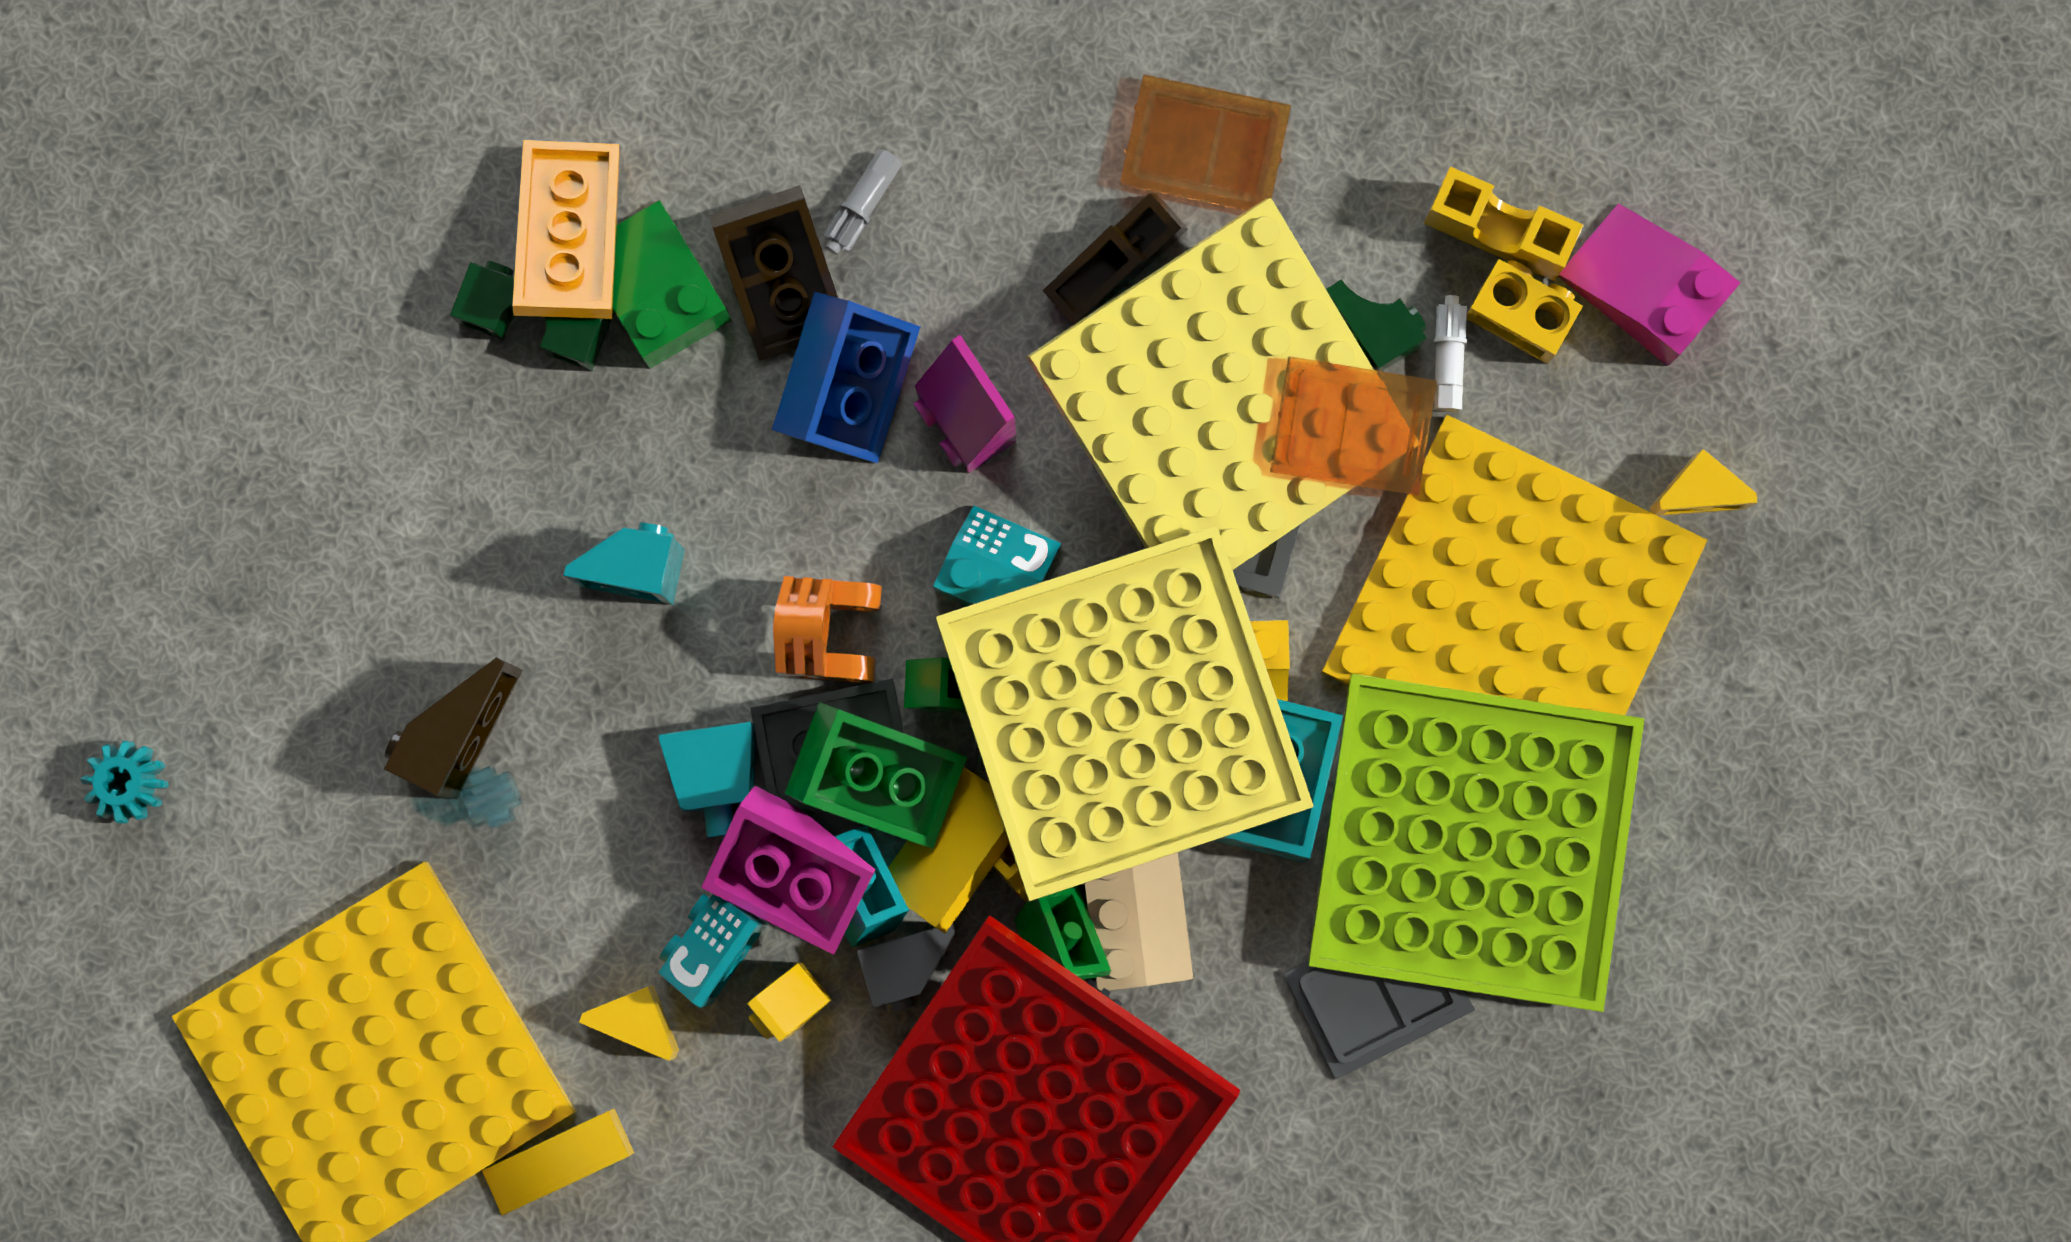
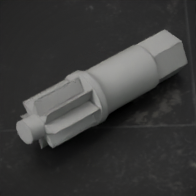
M884 149L877 151L847 200L841 203L838 212L824 232L825 239L829 240L825 246L828 251L835 255L839 253L840 249L850 251L865 225L869 223V217L902 166V163L895 155Z

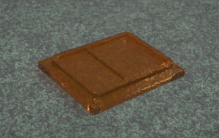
M1143 74L1138 101L1134 105L1135 115L1128 147L1124 151L1125 161L1120 185L1241 211L1249 210L1264 199H1272L1278 166L1282 162L1281 152L1291 105Z
M1288 356L1270 472L1419 495L1437 381Z

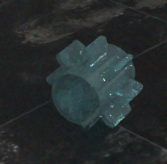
M489 766L468 775L473 786L462 790V797L469 815L476 824L487 820L490 828H496L515 820L512 808L522 805V799L518 787L508 771L497 775L495 768Z

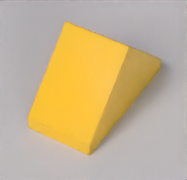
M1702 449L1688 461L1651 505L1650 512L1657 516L1744 510L1758 503L1757 493L1707 451Z
M654 985L582 1013L579 1023L668 1061L675 1059L679 1051Z

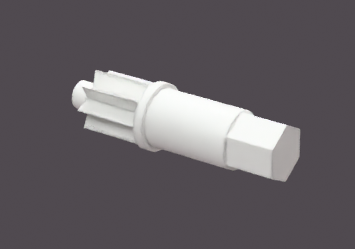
M1456 295L1445 296V305L1439 304V306H1436L1434 344L1436 345L1434 410L1458 412L1462 410L1464 346L1467 345V306H1460L1459 296Z

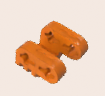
M784 576L773 621L776 673L783 677L849 683L874 682L876 658L864 655L827 653L826 647L828 643L830 609L861 612L880 611L882 586L824 578L820 580L809 577L795 578L793 576Z

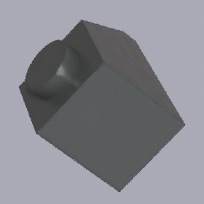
M953 923L945 934L937 928L857 950L873 1008L884 1005L886 1014L915 1006L912 997L923 993L956 933Z

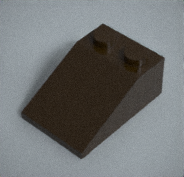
M800 185L710 215L717 243L759 361L797 349L814 292L838 298Z
M497 657L409 722L403 732L397 731L393 735L385 750L384 756L389 760L384 770L437 796L458 799L523 670Z

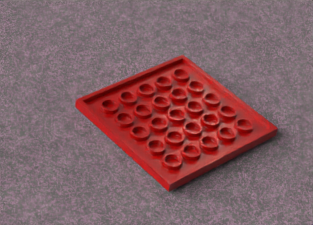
M989 915L832 1147L966 1242H1132L1238 1098L1241 1089Z

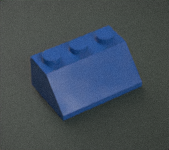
M814 292L772 430L878 463L921 326L849 300Z

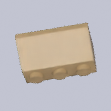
M1178 853L1084 883L1086 907L1111 968L1108 976L1095 978L1096 988L1101 991L1103 988L1110 991L1193 979Z

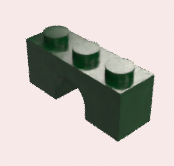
M487 261L485 267L470 262L450 316L461 326L504 340L510 323L517 317L514 316L512 306L514 277L512 276L514 270L493 261ZM545 317L546 331L540 348L546 355L593 371L612 319Z

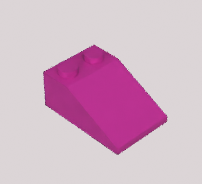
M1619 203L1558 275L1559 278L1667 366L1681 355L1741 283L1701 250Z
M961 335L951 340L915 385L919 400L914 402L913 405L926 426L929 428L936 423L946 438L939 444L951 464L956 467L962 463L967 472L970 473L1016 443L1015 417Z
M754 786L739 805L701 888L834 955L876 869L800 808Z

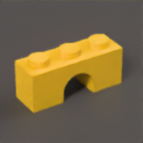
M1450 166L1423 224L1507 261H1517L1528 267L1532 272L1554 281L1565 268L1584 224L1540 205L1536 210H1523L1511 206L1493 194L1494 185Z

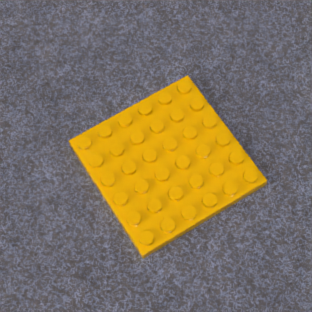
M1446 414L1321 673L1347 686L1349 685L1350 674H1358L1626 715L1708 540Z
M425 861L171 1016L302 1242H367L576 1112L429 862Z

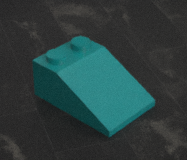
M1277 699L1314 807L1214 841L1304 863L1311 858L1343 715Z

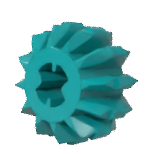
M124 740L120 744L119 749L111 744L102 746L103 760L96 757L87 759L89 767L94 769L95 772L93 776L84 775L80 778L82 784L93 786V790L88 792L83 799L88 804L99 803L96 815L100 818H108L113 815L116 823L127 824L131 815L136 820L146 819L148 817L146 805L158 808L163 804L160 797L153 793L155 788L167 789L169 786L168 781L155 778V775L162 772L166 765L163 761H151L153 749L150 747L142 746L136 749L134 742ZM122 773L130 774L131 780L125 783L127 791L118 789V785L124 781Z

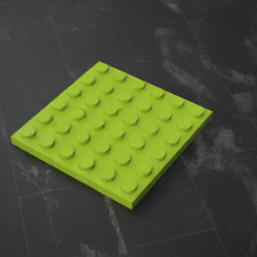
M1350 674L1307 965L1604 1012L1645 718Z

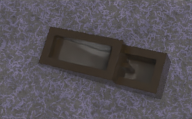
M1149 193L1116 225H1110L1042 291L1070 323L1075 325L1097 310L1157 259L1188 228L1158 194Z

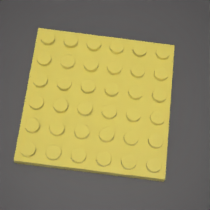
M1271 198L1264 199L1026 356L1144 547L1147 549L1217 526L1232 570L1418 444Z
M1217 526L936 616V622L1029 902L1314 807Z

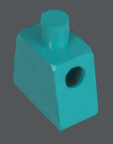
M745 722L659 735L661 749L681 811L693 812L703 810L707 838L725 836L734 818L732 806L740 805L754 787L756 735L753 723Z

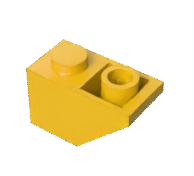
M798 963L747 1003L754 1011L748 1018L765 1039L768 1040L775 1036L781 1042L794 1034L833 999L805 965Z

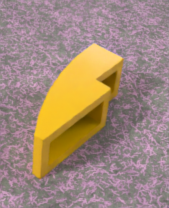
M614 1108L486 1168L482 1172L503 1216L634 1154V1151Z

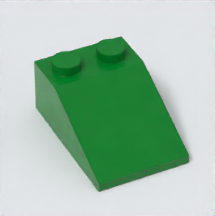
M660 200L616 225L613 309L650 369L732 321L725 306Z
M819 702L784 794L812 807L933 849L967 757Z

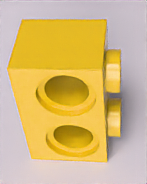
M1498 259L1467 311V320L1548 364L1559 350L1583 305L1574 301L1575 296L1568 289L1553 283L1547 286L1532 277L1533 272L1525 265L1513 260H1508L1506 263ZM1500 286L1510 289L1515 296V304L1512 306L1499 304L1494 298L1493 289ZM1538 310L1550 311L1557 320V328L1552 330L1542 328L1536 321L1535 312Z

